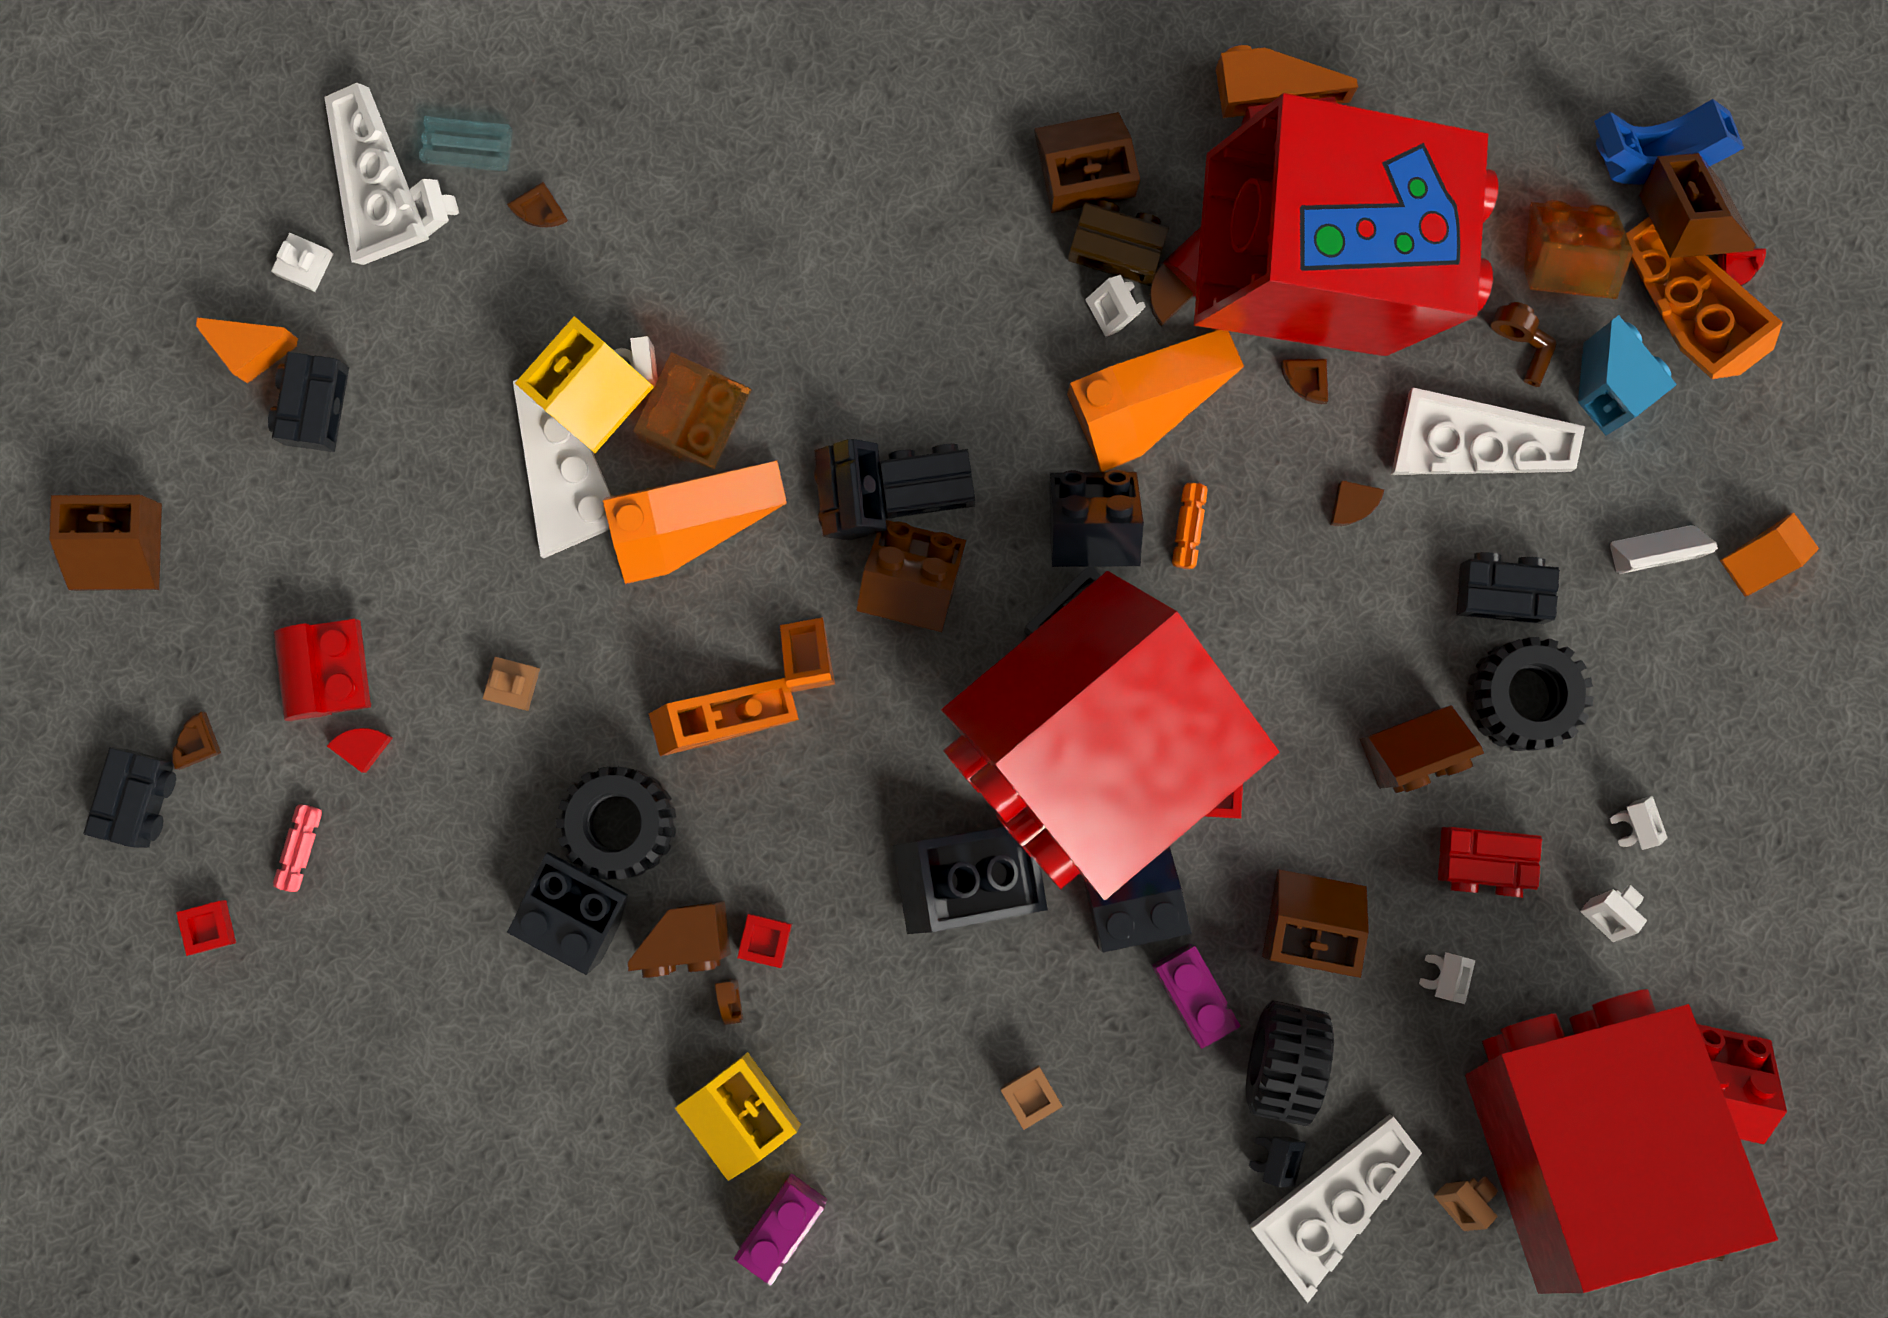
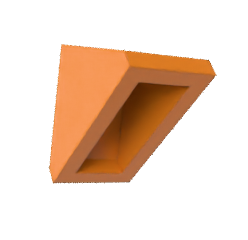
M197 317L196 327L231 373L247 384L284 357L287 352L297 347L298 338L284 327Z
M1793 512L1721 559L1720 562L1746 597L1802 567L1817 552L1819 547Z
M823 617L780 625L787 688L791 692L835 685Z

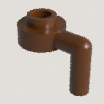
M1511 302L1509 305H1502L1497 308L1491 328L1498 335L1516 342H1527L1536 348L1523 381L1534 387H1540L1556 349V340L1538 328L1540 321L1534 315V310L1530 306L1520 302Z

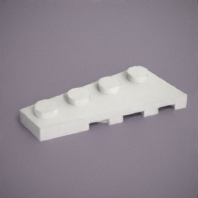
M355 83L325 96L351 262L365 265L429 240L369 87Z
M515 380L513 385L540 556L544 559L610 530L603 500L612 495L592 450L515 384L517 381Z
M1412 388L1408 393L1391 475L1571 472L1577 468L1585 426Z
M1391 1114L1248 1225L1307 1303L1318 1291L1316 1289L1329 1270L1332 1272L1343 1258L1342 1253L1355 1236L1361 1234L1371 1221L1369 1218L1383 1200L1388 1199L1422 1154Z

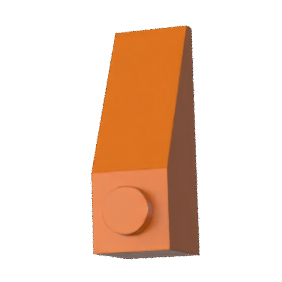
M1248 45L1234 46L1221 53L1216 67L1223 118L1244 116L1249 106L1270 104L1282 93L1312 99L1335 96L1337 104L1350 103L1358 88L1356 78L1265 47L1252 49Z
M785 678L667 703L649 713L660 756L699 748L799 720L792 692L787 688Z

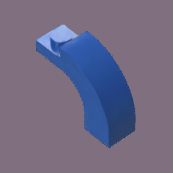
M1714 99L1677 119L1655 126H1633L1612 112L1594 121L1600 135L1596 139V145L1601 156L1604 158L1611 180L1623 184H1645L1658 156L1699 153L1707 164L1711 166L1744 149L1730 111Z

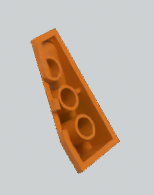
M1650 216L1622 236L1621 240L1624 248L1679 350L1711 379L1741 375L1774 350L1783 322L1708 256L1670 258Z
M1216 330L1107 367L1071 382L1067 395L1100 472H1105L1144 455L1202 402L1206 401L1237 374L1244 365L1229 331Z
M777 460L610 496L603 500L614 549L625 584L670 574L787 504Z

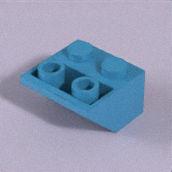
M1619 315L1583 343L1578 403L1605 436L1636 418L1677 385L1671 378V371L1667 364L1649 352L1642 343V336L1637 328L1629 322H1624Z

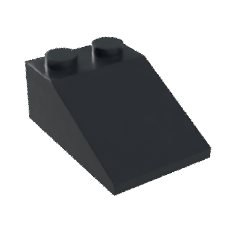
M1005 827L893 845L907 934L937 932L1048 910L1041 867L1032 856L1030 857Z
M1170 846L1106 900L1083 878L1098 948L1102 953L1192 934Z

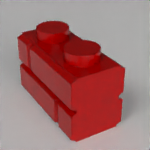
M1442 827L1438 880L1450 881L1451 891L1478 893L1479 884L1496 886L1495 895L1523 898L1524 889L1537 890L1539 887V861L1541 860L1542 838L1539 835Z

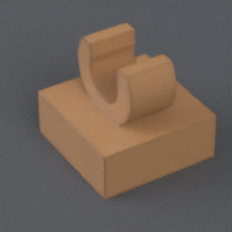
M494 657L483 699L529 711L540 669Z
M1039 1065L1000 1087L1003 1096L1023 1130L1063 1107Z
M1483 1177L1479 1182L1472 1178L1469 1182L1446 1183L1434 1195L1436 1200L1463 1231L1487 1229L1498 1217L1487 1205L1498 1192L1487 1177Z

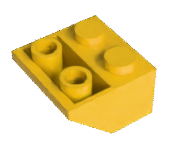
M575 316L515 382L521 390L594 453L600 449L654 387Z
M748 1052L675 1107L678 1114L728 1181L761 1161L796 1134L801 1126V1123Z

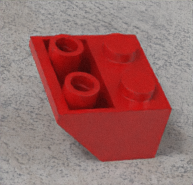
M1697 1024L1740 1139L1764 1145L1787 1113L1772 1041Z

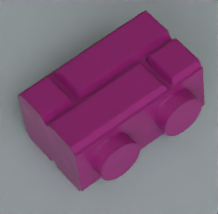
M1189 943L1151 965L1193 1041L1201 1049L1240 1027L1234 1013L1227 1007L1225 997L1195 945Z
M791 1173L739 1247L734 1259L761 1280L772 1285L783 1269L784 1263L788 1262L824 1210L827 1198Z

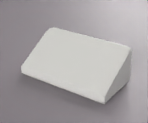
M1694 525L1612 541L1610 543L1616 573L1619 572V574L1700 558L1718 549L1716 542Z

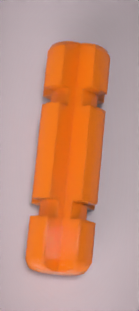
M1186 483L1183 487L1181 502L1184 503V506L1180 508L1175 539L1178 547H1175L1172 559L1173 566L1182 569H1193L1197 565L1199 550L1195 548L1200 544L1205 512L1202 509V505L1206 503L1208 492L1207 486L1199 483Z

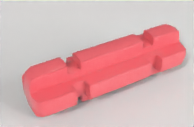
M303 804L296 806L292 818L295 826L294 828H289L279 861L283 864L282 869H277L273 881L274 887L288 892H296L300 889L304 876L300 871L301 868H306L316 836L312 831L314 827L318 828L322 816L320 809Z

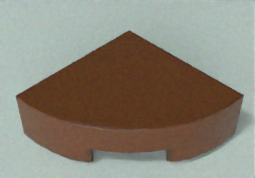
M544 182L507 204L516 217L532 226L547 228L559 226L568 221Z
M1164 263L1156 272L1150 289L1152 313L1161 327L1194 295Z
M1292 359L1281 362L1283 376L1289 387L1298 396L1312 403L1327 404V359Z
M1343 480L1340 481L1330 525L1347 526L1364 519L1379 505L1385 489Z
M200 712L192 716L184 724L176 747L173 748L172 752L175 769L181 770L221 754L206 712Z
M734 978L715 983L718 1005L724 1024L742 1023L743 1013L738 980Z

